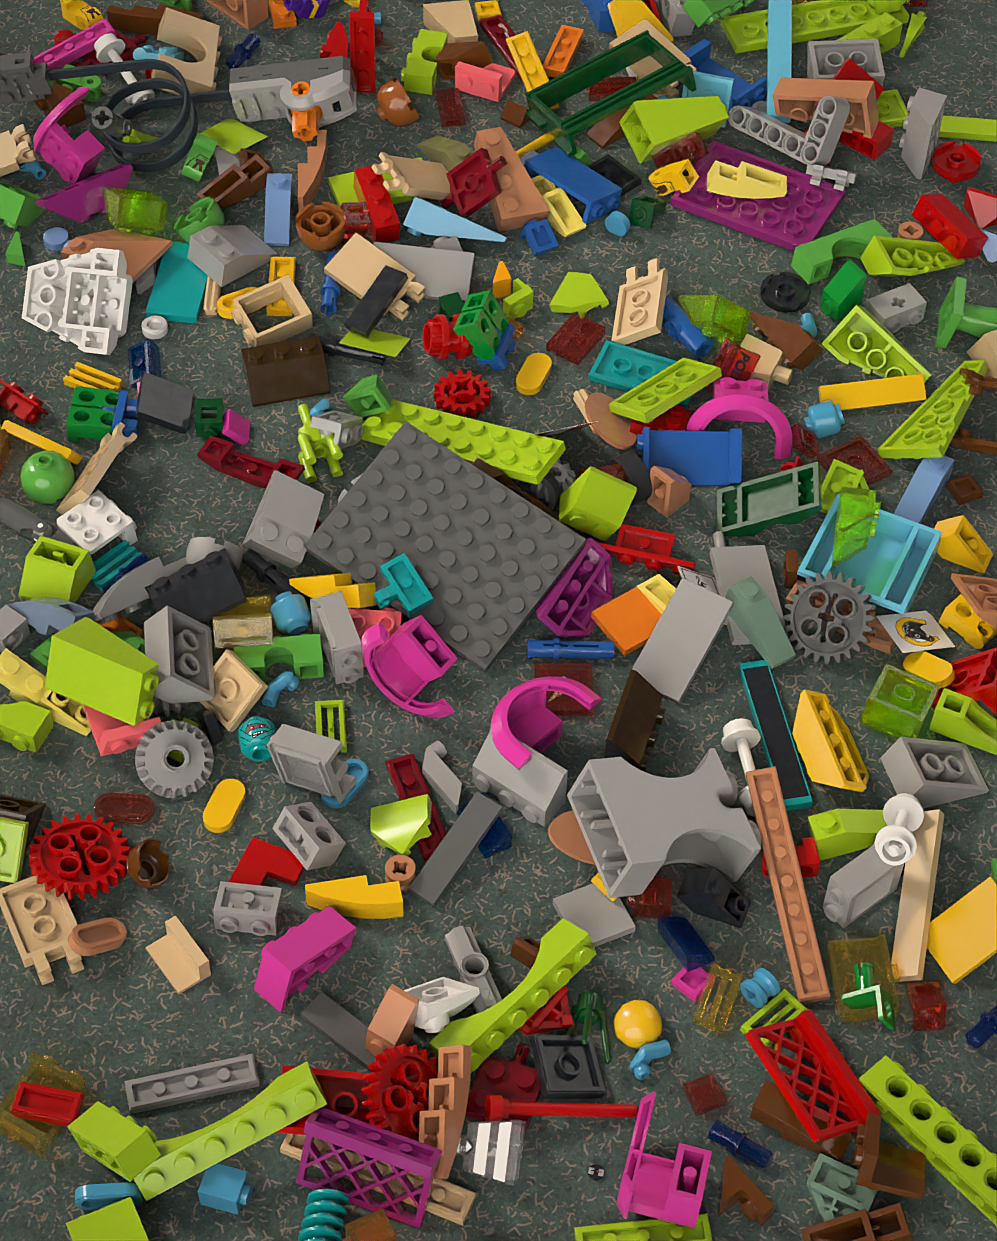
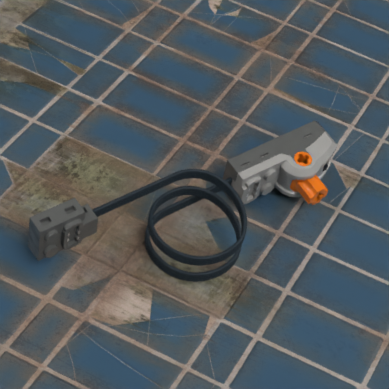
M31 52L0 55V104L45 99V94H52L53 80L147 69L162 70L173 75L181 85L162 78L136 81L116 91L104 105V107L113 111L128 96L148 89H169L180 94L147 99L130 106L120 114L127 120H130L147 110L183 105L177 123L169 132L155 140L143 143H125L116 140V137L102 131L109 143L114 159L119 164H131L132 171L137 172L163 170L173 166L185 157L191 149L198 131V116L194 105L197 103L232 100L237 118L245 122L287 117L289 124L292 126L294 138H300L303 142L312 141L313 137L318 135V129L322 126L334 123L357 111V81L350 59L344 56L230 69L229 90L189 94L188 87L181 73L174 66L162 60L140 59L49 70L47 63L34 64L35 60ZM191 108L192 118L189 133L183 144L171 155L156 161L135 162L121 157L115 149L126 153H148L166 147L185 128Z

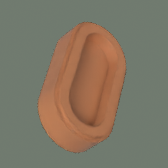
M103 918L79 924L71 931L68 937V944L79 955H95L121 947L127 937V929L122 922L115 918Z

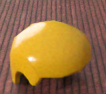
M633 1000L623 1004L613 1021L617 1038L631 1048L640 1049L643 1045L656 1042L662 1031V1021L658 1010L644 1000Z

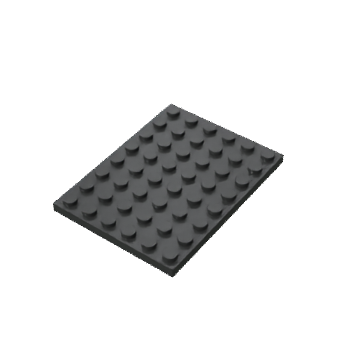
M405 421L304 547L308 553L339 574L351 573L352 583L354 584L375 582L376 592L389 586L380 571V566L405 553L433 596L434 602L410 616L398 598L388 607L402 612V616L408 621L422 615L452 651L482 671L487 672L584 547L586 539Z

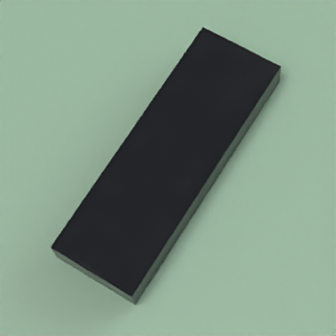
M385 265L345 322L346 328L368 338L409 279L407 273Z

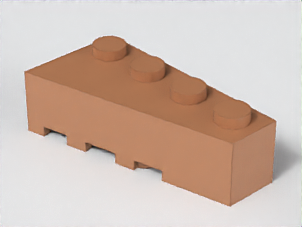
M780 78L773 93L776 115L806 122L813 119L817 106L823 97H842L847 99L850 104L849 115L842 131L851 134L852 131L864 133L863 137L872 139L879 122L874 81Z
M497 127L477 131L474 142L475 152L480 148L488 150L492 162L499 158V156H503L506 159L505 162H507L506 166L497 171V178L502 193L490 201L498 232L523 228L527 222L537 219L538 222L547 219L550 210L502 128Z

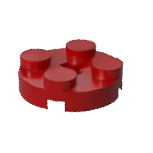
M947 141L935 148L931 165L937 174L946 178L949 182L958 183L977 175L981 165V155L970 144L963 142L961 146L955 145V141Z

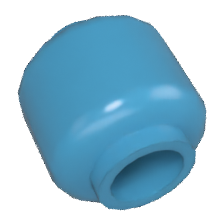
M830 400L810 406L807 410L808 417L803 418L807 432H813L817 438L837 434L841 430V425L845 424L839 404L834 405Z
M288 591L281 593L275 598L276 602L271 606L270 612L278 631L287 633L288 636H294L309 628L308 624L312 616L302 595L292 594Z

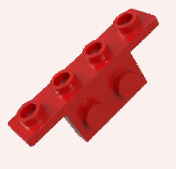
M622 524L619 529L616 546L597 542L611 557L618 558L617 561L622 564L634 565V562L644 563L646 568L655 571H661L662 567L673 569L672 573L679 576L681 575L677 566L696 572V563L671 558L675 540L674 534Z

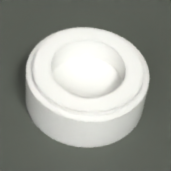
M161 316L147 317L142 322V332L149 339H160L167 334L168 323Z

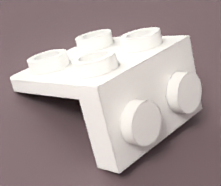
M99 490L57 519L58 527L80 548L89 550L90 554L95 553L117 536L123 541L127 540L129 545L138 541L135 532L137 526L132 518L125 515L112 500H109Z

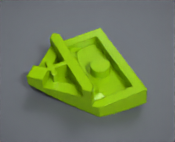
M568 272L549 306L552 312H578L579 317L584 318L588 310L594 307L598 308L599 305L603 308L609 305V301L591 274Z
M834 459L821 486L822 509L820 511L827 514L837 494L867 505L875 502V497L870 492L863 476V469H856Z
M428 794L371 808V833L381 847H388L396 851L398 855L409 856L411 854V847L419 839L427 838L431 835L428 825L431 822L432 802Z

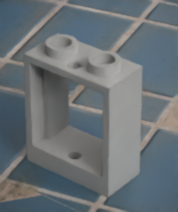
M875 844L830 876L822 907L827 918L834 923L838 922L843 928L847 927L897 889L904 863L894 866L887 864L880 858L875 849Z

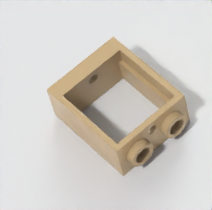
M289 275L233 299L234 310L231 311L232 317L237 325H242L246 342L249 345L253 344L254 347L278 343L313 328L312 313ZM284 298L295 317L257 333L246 314Z

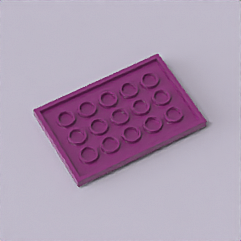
M713 140L694 166L699 178L690 191L681 193L680 190L676 191L671 198V206L794 252L795 247L814 241L819 237L844 199L846 189L844 188V191L834 189V184L821 180L820 186L810 184L812 176ZM715 160L737 168L743 161L787 176V193L784 197L761 199L720 195L707 191V174Z

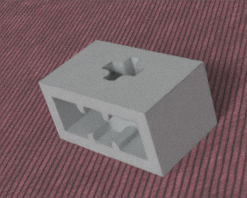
M908 283L867 299L866 309L891 333H895L902 327L910 324L915 325L923 320L927 302Z

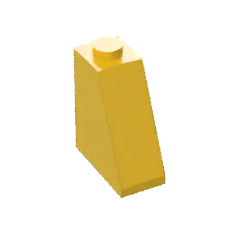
M612 0L607 5L617 37L646 19L670 42L674 41L669 31L642 0Z

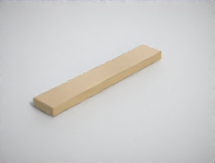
M940 809L924 811L922 824L917 830L912 831L916 837L917 848L914 856L905 862L889 978L895 982L923 979L944 822V813Z
M287 1134L280 1147V1153L301 1160L306 1135ZM314 1138V1143L321 1154L331 1150L326 1141ZM349 1149L343 1151L352 1165L362 1161L357 1152ZM336 1155L325 1159L333 1173L344 1169ZM382 1161L374 1162L383 1176L394 1172L389 1164ZM317 1163L313 1164V1166L319 1168ZM367 1166L356 1170L364 1184L375 1180ZM412 1172L406 1174L414 1188L424 1184V1180H418V1174ZM348 1174L343 1176V1178L352 1181ZM398 1178L387 1182L395 1196L406 1192ZM433 1179L426 1211L463 1226L476 1198V1193L443 1179ZM379 1186L372 1188V1190L384 1194ZM410 1197L402 1200V1202L415 1206Z

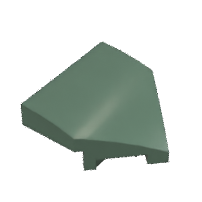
M820 1153L806 1185L823 1222L862 1209H866L868 1213L878 1190L856 1185V1169Z

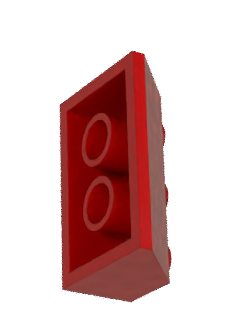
M283 1065L282 1074L297 1066ZM311 1068L323 1089L327 1105L323 1106V1108L374 1125V1118L366 1119L365 1117L371 1111L370 1107L362 1105L363 1101L369 1099L368 1095L361 1091L362 1088L369 1086V1083L363 1078L364 1075L369 1073ZM312 1113L276 1131V1133L306 1135L303 1133L305 1123Z

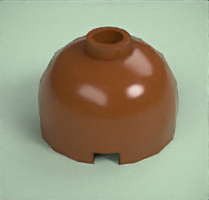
M396 77L381 86L376 98L379 107L375 110L382 121L387 119L393 126L405 127L420 119L416 109L412 108L410 98Z
M322 202V205L317 206L311 203L300 209L296 215V230L301 242L309 249L315 251H328L337 247L344 238L346 231V219L343 210L330 202Z

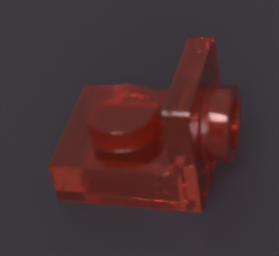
M939 982L907 983L906 994L913 1011V1030H944L947 1003Z

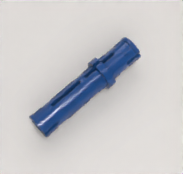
M332 251L327 254L326 265L338 252ZM325 274L324 284L320 290V295L322 296L320 310L324 313L325 307H327L325 315H334L337 311V299L341 295V288L338 282Z
M559 638L546 641L528 639L527 658H553V661H559V658L613 660L614 641H560Z

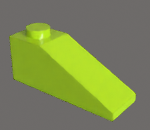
M834 809L808 817L810 837L815 839L820 861L873 846L877 833L887 826L884 821L883 810Z

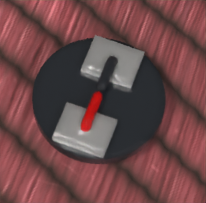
M594 1164L589 1167L588 1175L592 1180L603 1178L605 1172L601 1165Z

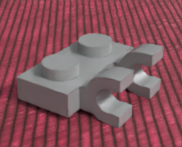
M817 164L808 165L806 174L812 176L810 184L820 186L821 180L825 181L826 178L835 180L834 189L844 191L845 187H849V183L854 184L858 172Z

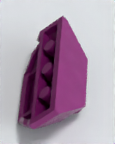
M119 164L35 200L37 206L66 219L74 220L78 223L88 221L92 218L91 214L98 211L99 213L108 212L114 208V204L121 201L133 170L132 165Z
M591 537L586 540L584 547L536 607L537 618L557 636L588 637L596 625L595 621L591 618V612L610 602L613 597L610 570L611 555Z

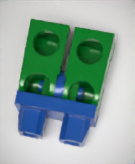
M491 290L469 294L462 308V313H460L455 324L454 331L458 336L465 335L472 345L473 353L480 365L489 364L494 371L503 370L508 364V360L504 355L513 351L516 345L512 339L515 327L512 323L508 324V319Z
M75 386L66 422L68 441H79L80 438L101 441L106 434L112 435L114 428L120 422L125 425L122 429L125 437H129L133 432L138 435L139 421L127 419V417L137 418L135 417L137 400L129 399L128 391L120 390L119 393L113 390Z

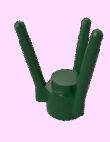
M582 992L578 996L577 1006L572 1007L573 1025L566 1028L564 1035H572L577 1019H579L583 1024L582 1044L587 1045L590 1027L599 1021L604 1060L606 1064H610L611 1057L606 1024L607 1010L603 1009V997L596 992Z

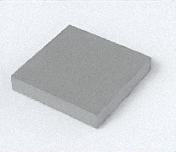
M594 884L553 898V906L560 919L564 918L589 933L594 947L635 932L636 926L620 897H617L612 902Z

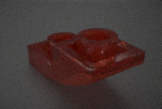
M694 132L677 144L668 145L654 154L652 158L657 169L686 159H689L691 164L708 155L709 152L700 134Z

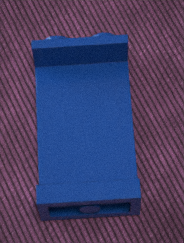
M706 39L683 52L691 60V65L697 69V72L734 79L729 111L734 106L750 107L765 98L767 78L763 77L752 85L710 58L711 42Z
M558 147L525 160L524 167L530 178L541 175L586 204L582 220L585 224L617 210L620 205L622 188L572 156L568 157Z
M644 427L642 434H637V451H642V462L649 476L651 468L659 466L672 469L678 475L685 477L691 485L732 486L741 483L742 429H730L729 432L649 430V427Z

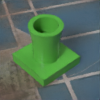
M956 277L939 310L935 347L946 348L955 330L966 332L978 338H981L985 333L997 330V308L965 302L967 281L965 278Z

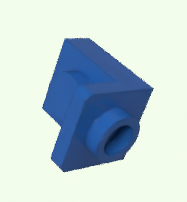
M537 219L527 222L519 235L521 239H527L534 257L555 250L559 246L547 219L539 222Z

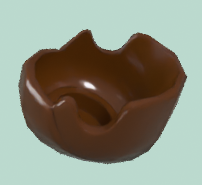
M147 838L131 849L126 859V869L129 876L140 887L146 889H155L165 883L171 871L168 861L170 855L160 850L161 841L157 839Z

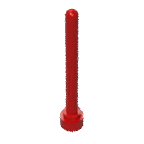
M487 1095L484 1106L487 1122H501L502 1119H507L509 1115L637 1117L639 1107L634 1104L509 1102L502 1095Z

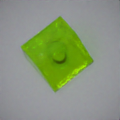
M104 186L103 195L107 220L116 227L117 231L129 233L131 229H137L140 233L154 235L155 231L164 232L168 202L151 191Z
M679 295L678 300L693 326L701 329L702 334L717 337L718 342L728 345L733 344V341L744 340L750 311L720 295Z
M842 487L834 526L832 566H839L865 550L869 537H875L876 521L873 519H879L881 503L876 502V490Z
M886 664L868 697L859 723L897 739L900 737L918 738L940 686Z

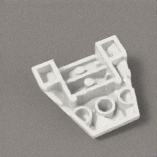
M95 248L90 250L89 253L82 255L73 254L70 255V258L59 261L55 259L28 267L22 319L46 332L53 331L59 334V339L65 342H73L83 352L110 355L117 346V339L124 336L127 329L133 280L130 275L126 274L127 262L124 252L121 250Z

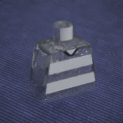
M526 1121L468 1123L467 1136H460L456 1155L464 1156L463 1170L507 1185H518Z

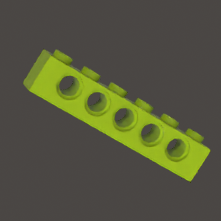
M885 1055L859 1078V1082L880 1111L881 1117L913 1148L922 1152L926 1157L925 1159L997 1226V1190L992 1189L988 1185V1183L997 1185V1154L989 1152L980 1143L975 1133L960 1125L949 1109L941 1107L931 1098L929 1091L923 1085L916 1084L907 1075L902 1065L893 1062ZM890 1092H898L903 1097H895ZM914 1114H921L927 1120H919ZM938 1137H946L951 1143H944ZM963 1160H970L976 1166H968L963 1162Z

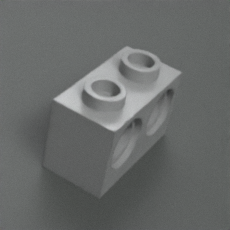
M312 802L285 806L273 827V830L306 870L331 866L335 863L346 844Z

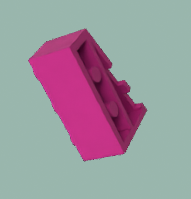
M330 906L319 913L314 912L304 923L297 927H291L284 936L276 941L272 940L264 946L261 952L262 959L254 990L279 1012H282L287 1007L286 1000L296 990L302 993L308 988L305 981L317 970L323 974L351 948L356 927Z

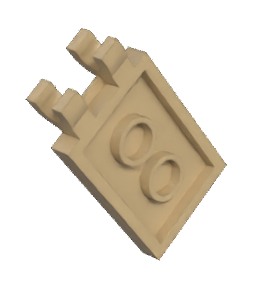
M646 19L609 43V49L648 30L654 39L686 66L692 67L693 71L697 72V69L691 65V60ZM649 55L628 67L640 78H643L663 66ZM677 80L662 88L671 99L679 94V91L675 88L679 85V81Z
M24 124L15 127L12 134L9 130L0 133V177L20 170L19 164L36 160L33 150L29 151V145L32 144L30 135L26 133Z
M381 152L379 157L382 163L373 164L371 167L376 174H391L393 180H385L383 183L388 191L402 190L407 196L441 200L450 194V184L446 175L448 171L442 163L391 156Z
M357 233L324 267L325 274L360 299L364 297L385 265L407 273L409 279L384 313L385 315L390 311L402 321L409 315L407 311L409 305L400 299L407 294L419 304L425 297L423 293L425 287L415 282V274Z
M657 258L648 261V276L638 278L636 266L627 269V282L619 288L611 342L627 345L661 333L668 275L665 268H659L660 261Z
M121 422L114 428L112 435L106 434L100 442V448L89 460L56 511L63 515L79 503L81 504L91 495L115 457L126 446L131 444L138 435L133 432L129 437H125L122 433L125 425Z
M36 876L0 888V908L24 967L34 965L42 985L54 981L49 963L65 956L72 974L84 969L81 955L75 953L68 944V937L73 928L77 926V922L64 892L59 897H56L55 888L46 892L45 883L38 885Z

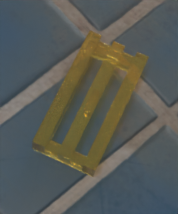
M714 963L710 967L692 1022L722 1034L725 1032L743 975L739 973L735 975L731 973L732 970L728 968L721 969L719 964ZM716 976H719L721 980L709 1016L705 1020L703 1015ZM730 981L731 985L718 1024H714L727 983Z

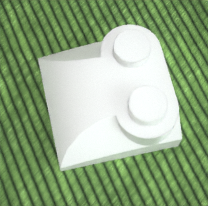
M446 977L404 990L419 999L415 1027L425 1029L427 1033L442 1031L444 1026L449 1024L450 1017L464 1010L480 994L478 987Z

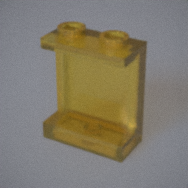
M269 594L247 596L248 602L217 617H213L215 648L273 644V618L270 612L272 606L271 596Z
M32 1052L28 1057L30 1062L29 1068L0 1104V1134L42 1158L65 1126L12 1115L10 1109L20 1081L84 1093L85 1099L89 1094L85 1083L86 1080L81 1074L74 1070H69V1072L64 1070L48 1055L41 1057Z

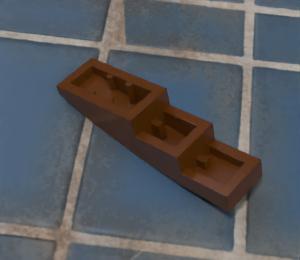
M160 4L157 10L135 5L132 10L111 5L107 9V19L113 29L158 35L159 24L166 7L204 20V14Z

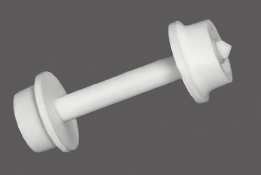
M112 33L101 36L94 44V49L97 52L96 58L101 63H108L110 61L113 63L122 62L123 60L120 55L125 49V43L123 40L117 39ZM131 71L120 72L128 84L137 81ZM152 89L134 93L125 98L127 103L134 105L138 102L155 98V93Z
M748 719L730 721L723 727L724 737L721 744L724 750L728 752L738 751L746 777L747 771L756 770L750 749L759 743L761 736ZM746 786L738 793L737 801L739 805L744 807L747 815L755 817L749 788Z
M907 793L898 794L886 802L883 817L887 826L877 833L875 839V849L880 858L885 863L893 866L901 865L914 856L917 841L912 831L920 827L924 818V810L918 799Z

